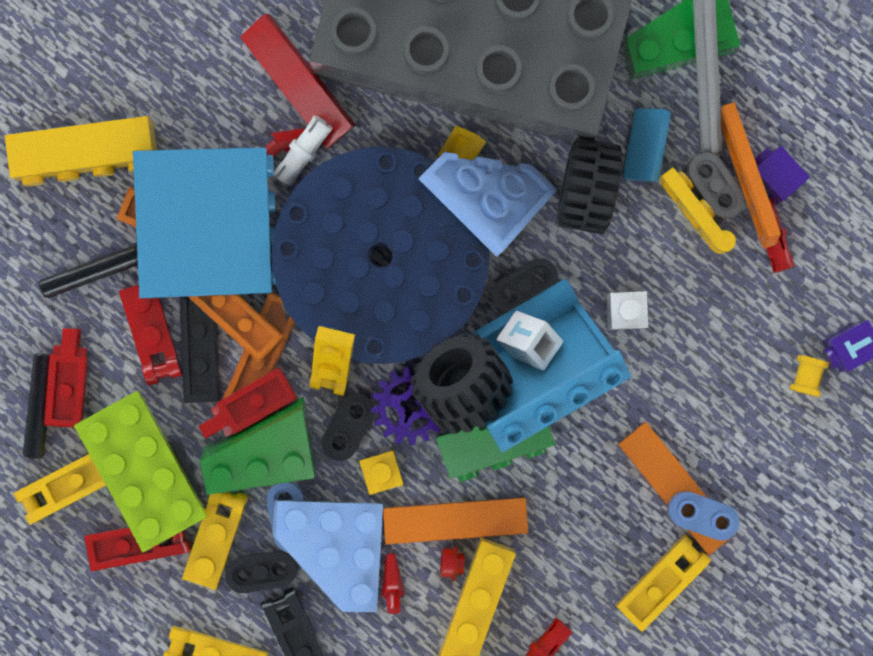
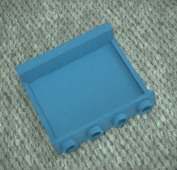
M266 147L133 151L139 298L272 293L271 285L276 284L272 263L270 262V249H272L275 227H269V213H275L274 191H268L267 177L274 176L273 155H266Z
M566 278L473 332L481 338L485 337L490 342L510 371L513 383L510 385L513 389L512 394L506 398L508 401L507 405L498 411L499 415L495 419L486 421V427L502 453L632 377L620 351H615L578 301L572 286ZM515 311L546 321L564 341L544 371L514 359L496 340Z

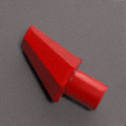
M306 127L272 132L271 135L274 139L265 146L266 155H273L274 158L283 149L288 153L291 149L289 147L294 139L297 140Z
M392 553L387 554L385 557L382 597L386 599L387 613L398 614L401 612V598L405 595L397 558Z

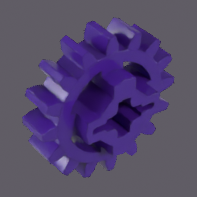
M408 367L402 369V377H398L392 371L389 373L390 383L383 380L377 383L382 392L372 393L371 397L378 401V406L369 409L372 413H378L380 417L373 423L374 426L384 425L386 427L382 434L383 437L386 438L394 433L396 434V444H400L403 438L407 437L409 445H415L416 436H420L424 442H427L429 440L428 430L439 433L441 429L434 424L414 395L412 396V376H410ZM409 382L404 393L400 395L389 393L398 384ZM412 396L414 398L413 404L418 406L417 412H410L408 417L404 415L405 409L400 407V402L407 401ZM385 406L394 411L397 417L396 426L387 417ZM420 417L428 419L425 425L419 429L409 431L414 420Z

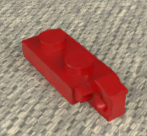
M63 328L61 346L54 345L53 354H50L44 426L74 428L73 425L84 419L88 357L87 348L80 347L81 329Z
M279 367L217 402V405L210 409L214 417L198 427L205 439L221 430L228 437L233 433H239L298 398Z

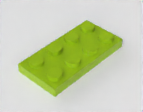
M140 390L129 394L73 425L142 552L151 549L208 517L206 510Z

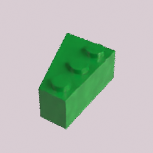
M693 0L682 1L625 39L622 49L631 80L696 63ZM715 0L718 57L733 54L740 47L728 0Z
M304 397L294 401V404L268 415L237 434L233 433L228 437L224 436L204 446L200 464L206 494L210 495L315 478L316 462Z
M486 425L481 428L478 426L474 427L471 432L467 433L461 430L458 434L447 432L436 436L450 479L458 477L459 482L479 476L478 470L492 466L493 470H498L513 464L512 459L523 455H526L527 459L546 453V448L555 445L549 426L503 453L500 451Z

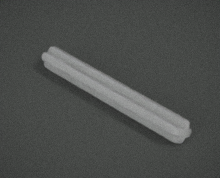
M693 0L702 153L709 152L716 155L722 151L715 0Z

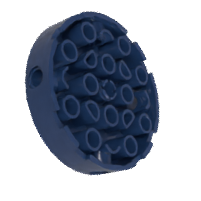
M379 146L351 150L327 160L311 171L297 185L287 199L279 215L273 237V274L276 287L286 310L300 329L314 342L318 327L322 326L355 335L351 358L353 361L373 364L409 361L423 356L425 352H430L432 346L436 343L444 342L445 338L453 337L465 325L476 309L487 280L490 257L489 249L418 179L435 162L434 160L422 154L396 147ZM379 247H385L392 253L390 263L383 267L376 266L372 262V253Z

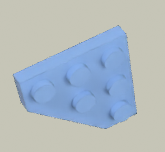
M444 152L418 178L496 257L507 248L557 191L531 164L503 165L502 160L476 157L474 160L458 158L457 154Z
M275 500L273 537L330 598L333 604L342 612H377L383 504Z

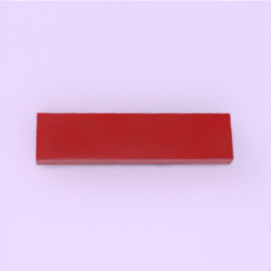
M270 14L261 16L240 36L307 124L316 115L332 126V131L322 142L326 149L336 144L356 126L320 78L314 74L313 69Z

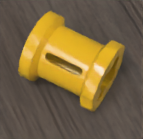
M798 355L796 359L799 362L794 383L789 385V390L820 398L822 392L819 391L823 372L824 369L829 368L830 363Z

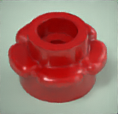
M453 546L452 549L442 548L440 577L451 578L452 582L456 580V575H463L464 553H458L457 546Z

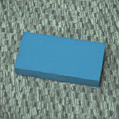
M635 108L623 172L624 179L659 182L671 116L670 111L665 109Z

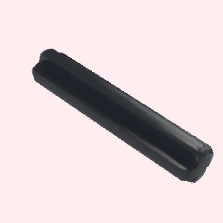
M130 246L41 279L38 282L40 292L43 297L51 298L138 265L137 247Z
M36 353L33 356L22 453L26 458L40 459L44 456L47 432L44 420L50 354Z

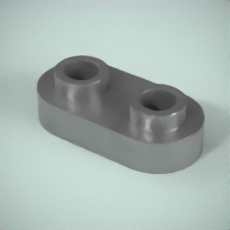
M709 152L696 155L687 166V176L700 198L704 199L711 206L717 218L728 219L737 215L744 206V195L722 160L717 155ZM706 165L710 168L711 175L708 178H703L699 175L698 170L700 166ZM720 195H727L730 198L729 207L724 208L719 205L718 199Z

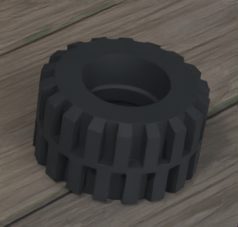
M579 137L572 143L558 206L557 219L560 227L601 235L608 229L613 216L622 173L623 152L620 145Z
M462 333L455 338L450 336L445 338L444 342L436 343L432 346L430 352H425L421 357L422 361L416 364L413 370L415 375L411 377L412 393L434 424L443 431L449 430L450 433L458 434L461 430L464 433L471 432L474 427L478 426L481 428L486 425V421L489 419H495L499 415L498 411L507 405L508 401L506 398L511 396L513 390L510 386L513 383L510 371L496 350L485 337L481 338L478 334L474 333L470 336Z

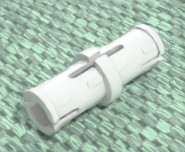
M314 115L300 137L291 142L289 145L290 151L277 169H275L274 175L286 185L292 186L309 161L313 162L316 158L315 152L332 131V126L328 125L319 116Z

